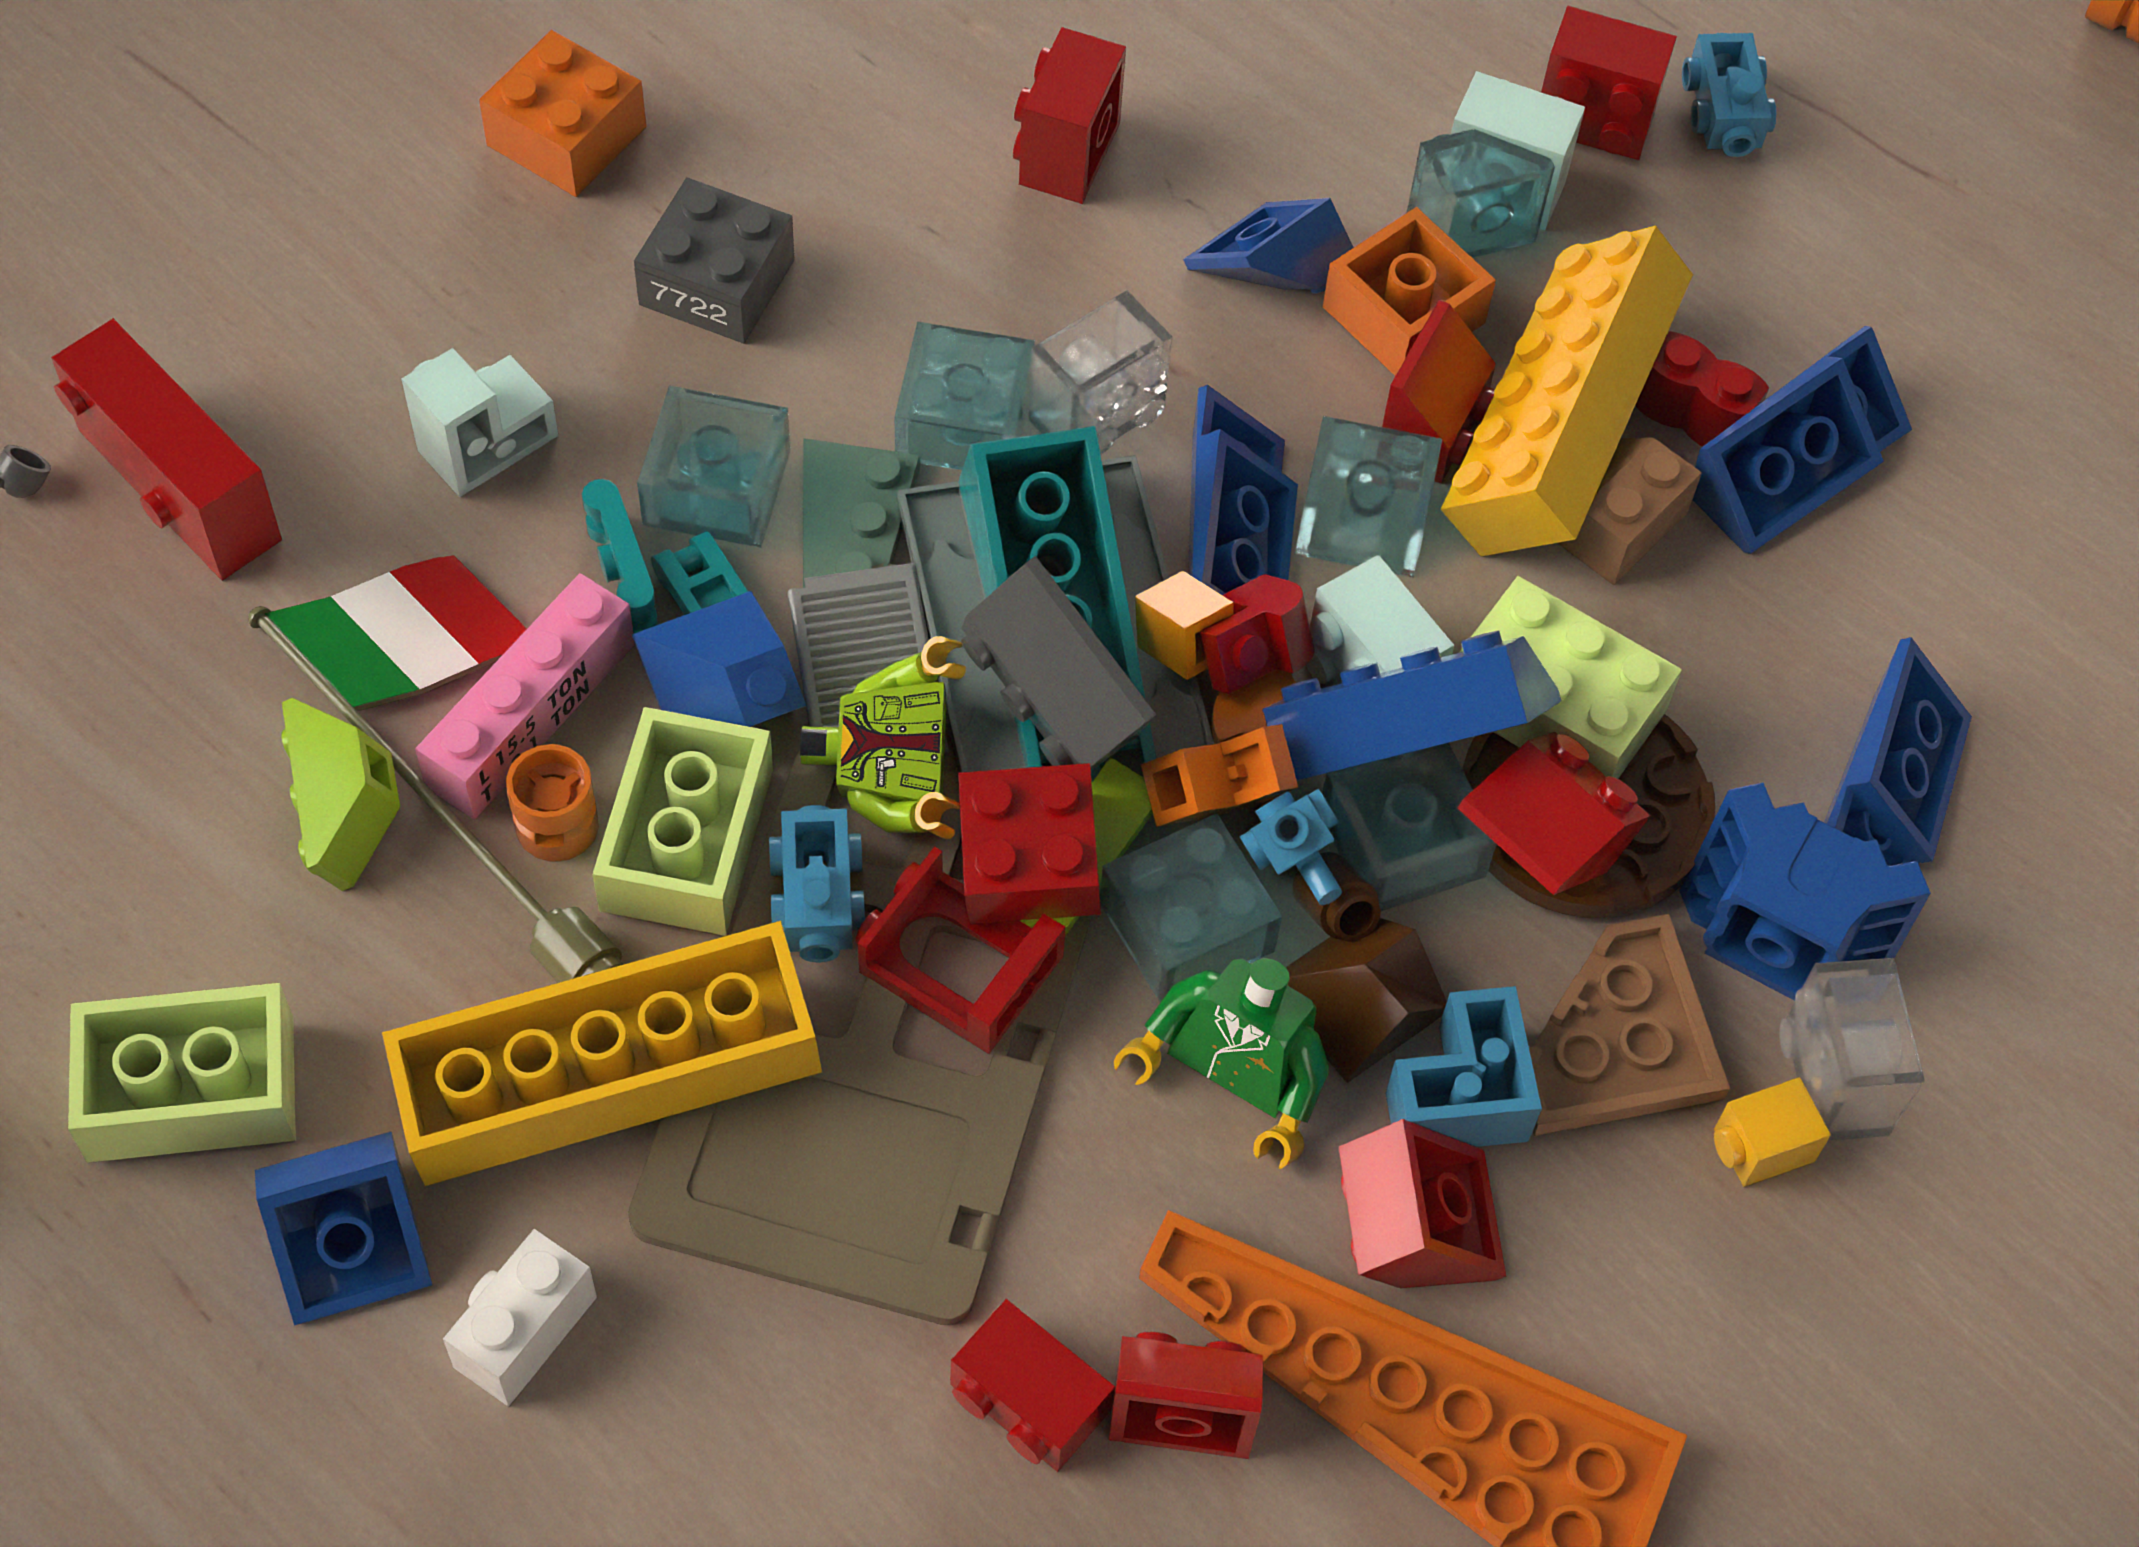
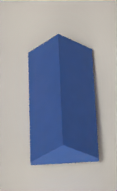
M1870 326L1861 328L1700 448L1695 468L1701 471L1702 474L1692 500L1743 552H1754L1883 463L1884 460L1880 452L1912 430L1873 328Z
M1205 385L1198 388L1193 428L1188 574L1221 595L1263 574L1288 580L1298 484L1282 473L1285 440L1212 387Z
M1912 637L1900 639L1875 692L1824 820V823L1853 838L1856 837L1862 841L1877 839L1887 866L1918 861V864L1934 860L1972 718Z

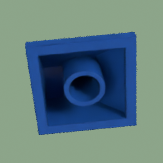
M1331 198L1264 203L1184 258L1183 261L1187 269L1284 290L1310 289L1311 293L1316 294L1326 289L1330 263L1354 247Z
M751 591L632 634L660 710L751 727L807 706L785 647Z

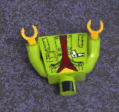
M943 636L933 637L924 645L922 652L897 661L858 683L853 693L843 695L840 698L839 727L802 726L800 740L801 764L837 765L836 783L840 796L847 798L852 810L887 833H924L929 831L944 839H951L955 835V829L940 823L942 814L951 808L960 809V803L943 795L947 694L944 682L935 681L939 676L953 680L961 679L965 676L966 666L956 663L946 664L950 651L962 647L963 644L960 641Z

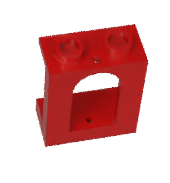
M934 846L920 865L912 862L903 871L894 888L895 896L882 913L878 910L872 911L860 926L855 938V943L858 946L859 973L872 979L914 1008L987 1054H990L1064 957L1065 926L1044 913L1032 928L1021 921L970 924L965 904L964 884L943 872V851ZM924 917H940L951 921L1009 959L973 1004L920 971L904 958L900 949V938L905 928L912 922Z

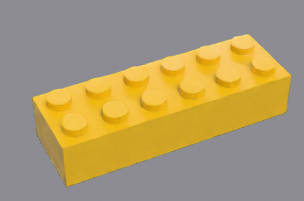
M1656 225L1633 232L1623 231L1610 238L1584 245L1574 244L1562 250L1561 254L1557 257L1553 272L1542 295L1535 303V310L1522 337L1515 345V352L1494 390L1492 401L1481 424L1474 432L1473 441L1460 468L1453 476L1452 485L1440 509L1480 556L1570 541L1577 538L1693 276V273Z
M781 921L382 1032L408 1151L425 1186L822 1073L816 1037Z

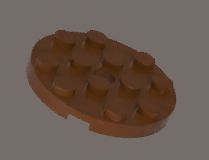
M1664 714L1618 778L1636 793L1638 797L1637 804L1651 815L1606 874L1556 895L1550 893L1460 810L1459 813L1465 835L1479 860L1498 881L1512 892L1535 905L1561 914L1587 918H1606L1628 915L1649 908L1672 895L1685 883L1695 865L1694 859L1715 818V793L1713 783L1707 781L1705 773L1696 757L1697 747L1681 727ZM1494 732L1474 736L1467 751L1459 779L1458 806L1472 790L1520 747Z

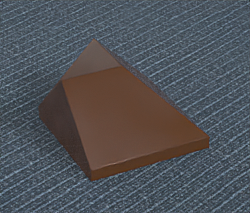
M1383 918L1379 919L1377 926L1366 937L1357 941H1344L1330 936L1286 967L1290 978L1287 986L1311 999L1316 1006L1314 1030L1319 1034L1327 1060L1347 1083L1442 1017L1447 1003L1416 929Z

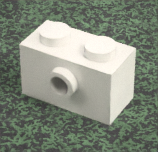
M533 1229L498 1273L491 1270L479 1280L470 1294L468 1300L469 1308L443 1338L453 1368L509 1407L597 1298L590 1267Z

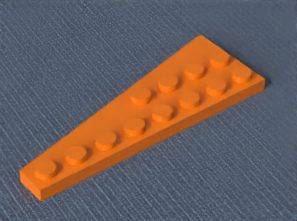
M1170 1210L1167 1211L1140 1268L1139 1279L1221 1341L1237 1343L1247 1349V1353L1263 1355V1373L1494 1547H1647L1688 1435Z

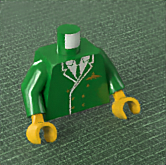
M1268 958L1256 960L1253 964L1243 959H1233L1222 974L1209 969L1178 981L1172 986L1144 1024L1148 1029L1145 1036L1132 1039L1120 1050L1114 1060V1068L1117 1070L1129 1054L1140 1056L1145 1062L1146 1070L1136 1081L1135 1085L1143 1084L1159 1068L1161 1064L1160 1048L1165 1042L1170 1045L1167 1054L1273 1118H1276L1282 1112L1279 1123L1261 1133L1256 1138L1253 1147L1254 1155L1259 1159L1268 1153L1273 1145L1274 1138L1279 1140L1285 1151L1284 1157L1280 1161L1279 1169L1298 1159L1304 1150L1303 1136L1298 1128L1301 1121L1309 1122L1328 1077L1329 1064L1319 1034L1314 1030L1316 1006L1311 999L1287 986L1290 978L1286 967L1280 962Z

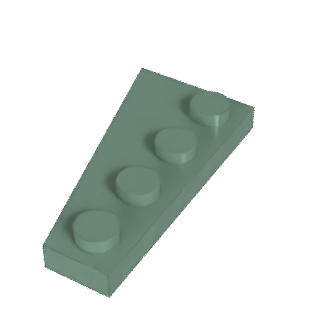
M803 438V588H805L804 578L872 569L874 565L884 563L883 567L888 566L889 563L893 564L903 529L897 493L898 490L915 487L921 466L920 455Z

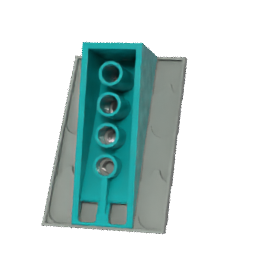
M1095 426L971 444L959 480L956 482L898 490L897 499L911 563H915L929 640L936 636H943L961 642V639L966 636L961 629L966 615L1020 567L1036 556L1156 713L1155 717L1138 737L1111 757L1144 777L1141 768L1143 763L1183 748L1214 744L1196 675L1186 680L1137 647L1135 596L1168 579L1169 575L1136 455L1102 460ZM963 645L961 648L951 650L947 656L946 664L956 663L966 666L965 676L956 680L939 676L938 682H944L947 694L946 719L958 771L973 772L1052 766L1039 745L1045 738L1030 718L1025 722H1021L1011 712L1000 694L1005 685L992 668L989 667L985 671L981 670L970 658ZM1109 758L1091 771L1092 782Z

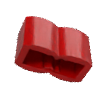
M1668 331L1635 406L1647 417L1660 424L1674 428H1683L1685 433L1694 442L1703 447L1765 401L1769 386L1758 374L1749 368L1732 361L1717 359L1712 351L1696 339L1681 333Z

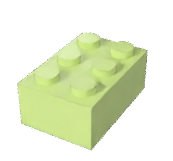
M1517 576L1471 637L1497 630L1500 631L1502 641L1524 636L1557 686L1562 701L1526 724L1494 731V733L1518 747H1521L1529 739L1551 732L1567 735L1578 741L1588 751L1590 756L1588 761L1606 777L1611 776L1618 779L1667 711L1682 669L1522 577Z
M648 707L643 708L592 874L599 911L727 936L773 772L770 731Z
M272 983L72 1003L70 1013L68 1130L86 1162L296 1141L294 1018L281 984Z

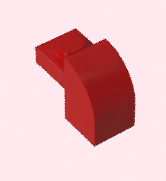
M1266 574L1222 595L1233 602L1234 614L1200 631L1212 687L1227 694L1276 669L1294 674L1306 666L1315 653L1302 588L1292 581Z

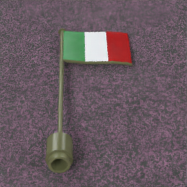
M454 555L436 557L402 566L330 597L272 612L264 606L255 607L250 611L248 616L250 626L252 628L261 627L353 726L363 731L391 752L394 770L538 921L533 928L530 952L558 983L624 965L621 962V951L579 907L556 908L547 912L358 713V711L422 695L496 663L527 630Z

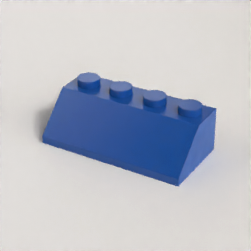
M1497 630L1462 640L1461 644L1464 652L1441 657L1438 647H1431L1401 656L1402 668L1380 673L1378 663L1376 662L1339 673L1342 683L1321 689L1318 678L1283 687L1281 688L1283 699L1263 708L1267 726L1283 725L1296 780H1301L1526 724L1562 701L1559 690L1524 636L1502 641L1500 631Z

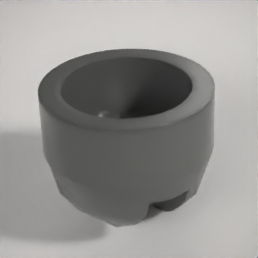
M7 445L0 455V487L5 489L7 494L15 498H25L36 494L51 471L48 461L39 454L21 446Z

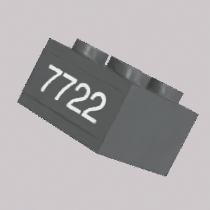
M686 177L634 259L639 305L745 344L795 260L792 215Z

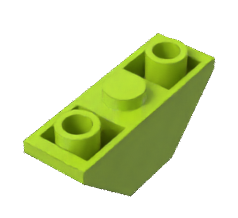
M290 698L281 702L285 729L282 731L281 738L291 762L294 783L290 786V797L299 814L302 839L298 843L299 854L303 864L310 873L318 875L341 891H345L354 887L400 809L392 754L357 727L295 698Z

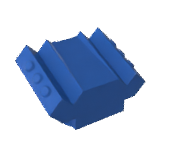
M1763 782L1728 790L1694 859L1695 865L1679 890L1691 922L1707 929L1703 936L1707 947L1704 954L1805 1007L1808 1006L1810 1001L1820 1000L1824 992L1841 1000L1876 993L1931 894L1918 861L1887 866L1877 839L1862 841L1856 837H1851L1809 814L1804 802L1774 808Z

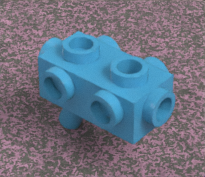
M1753 33L1698 34L1692 57H1686L1682 66L1683 89L1685 91H1695L1697 99L1693 101L1691 107V128L1693 133L1704 134L1707 149H1723L1724 153L1731 157L1745 156L1755 148H1762L1767 132H1773L1776 124V103L1773 98H1767L1765 89L1767 78L1766 59L1764 56H1758Z
M1319 788L1296 802L1288 791L1255 811L1261 823L1241 835L1240 838L1258 868L1263 870L1272 864L1277 874L1280 875L1296 865L1320 905H1326L1336 900L1342 894V889L1318 851L1335 841L1329 829L1337 825L1339 821Z
M810 805L802 807L797 811H781L782 836L769 837L771 876H783L784 894L771 895L772 923L781 921L790 952H800V957L809 962H828L837 958L840 950L853 949L852 931L859 930L865 920L864 891H850V873L863 872L861 833H848L847 809H830L826 806ZM823 860L827 862V866L823 864Z

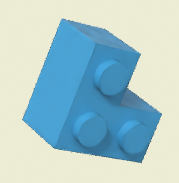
M1516 986L1450 992L1439 1025L1444 1055L1395 1060L1385 1093L1391 1124L1405 1119L1475 1147L1529 1142L1542 1107Z

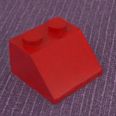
M1438 300L1390 385L1376 454L1378 458L1440 484L1452 463L1461 466L1473 441L1474 433L1470 430L1475 421L1482 422L1495 390L1490 387L1496 363L1449 303Z
M1556 732L1529 739L1472 790L1457 807L1458 810L1553 895L1606 874L1651 816L1637 804L1638 797L1627 784L1615 777H1606L1588 761L1589 753L1578 741Z
M1401 1119L1339 1146L1343 1173L1341 1188L1347 1200L1352 1232L1351 1253L1357 1264L1358 1275L1400 1289L1496 1281L1507 1277L1484 1150L1405 1119Z
M1142 1332L1137 1334L1136 1338L1122 1336L1108 1440L1249 1459L1262 1410L1263 1355L1247 1353V1349L1244 1346L1228 1341H1214L1207 1343L1205 1347L1179 1344L1173 1336L1160 1332Z

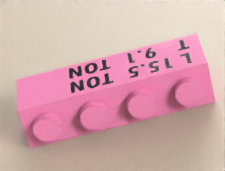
M579 573L415 748L422 778L426 785L437 796L475 820L506 786V776L509 768L521 753L535 746L544 745L635 645L632 637L634 633L629 603Z

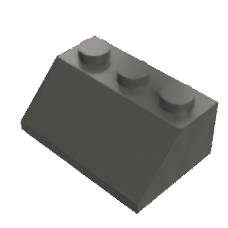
M1036 556L1020 567L966 615L961 627L966 634L961 639L964 649L981 670L985 671L991 667L1005 685L1000 694L1011 712L1021 722H1025L1030 718L1045 738L1039 745L1052 766L1090 763L1092 771L1138 737L1155 717L1156 713Z

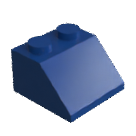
M392 1131L255 1170L256 1200L294 1326L432 1286L416 1217Z

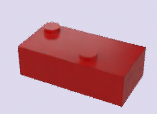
M114 318L51 357L60 380L54 386L55 392L65 408L73 415L81 434L141 495V505L150 519L161 529L169 525L222 581L282 541L261 468Z

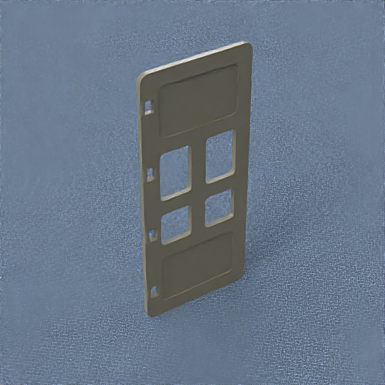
M884 563L874 565L873 568L883 567ZM946 719L949 755H945L943 795L960 803L959 771ZM800 746L730 935L772 923L771 895L784 894L783 876H771L769 837L782 836L781 811H797L802 807L810 805L827 807L836 784L837 771L835 765L801 764ZM948 809L942 814L940 823L955 829V835L951 839L941 838L929 831L915 833L907 860L900 868L891 869L862 861L863 872L850 873V891H864V909L866 912L871 913L874 910H878L882 913L895 896L894 888L903 871L912 862L920 865L934 846L943 851V872L951 876L962 843L960 809ZM823 860V864L827 866V862ZM1093 915L1080 916L1065 936L1064 957L996 1044L989 1068L982 1075L974 1076L898 1055L893 1047L908 1003L866 976L846 1034L833 1038L814 1033L822 1073L662 1118L629 1206V1222L635 1236L648 1244L936 1324L953 1325L965 1319L971 1312L997 1223L1003 1210L1042 1083L1048 1057L1057 1034ZM924 917L915 920L905 928L900 938V949L904 958L914 967L920 969L929 939L935 933L945 932L979 942L982 941L951 921L940 917ZM1017 1028L1038 1034L1030 1062L1008 1056ZM959 1212L981 1217L972 1249L950 1243Z

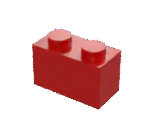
M1008 1299L1001 1303L951 1359L950 1384L955 1387L952 1393L959 1404L978 1419L983 1420L989 1415L1009 1432L1006 1438L1021 1456L1034 1464H1039L1043 1460L1057 1472L1112 1410L1115 1386Z

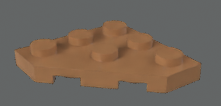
M1664 914L1607 925L1579 973L1575 975L1555 1007L1549 1021L1534 1045L1529 1049L1542 1107L1533 1130L1534 1136L1720 1101L1726 1098L1730 1090L1670 915Z

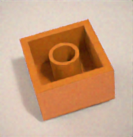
M552 29L479 99L487 146L575 197L647 127L642 80Z
M1415 207L1330 263L1322 307L1396 376L1438 300L1449 303L1470 331L1473 332L1486 323L1496 279L1418 207Z

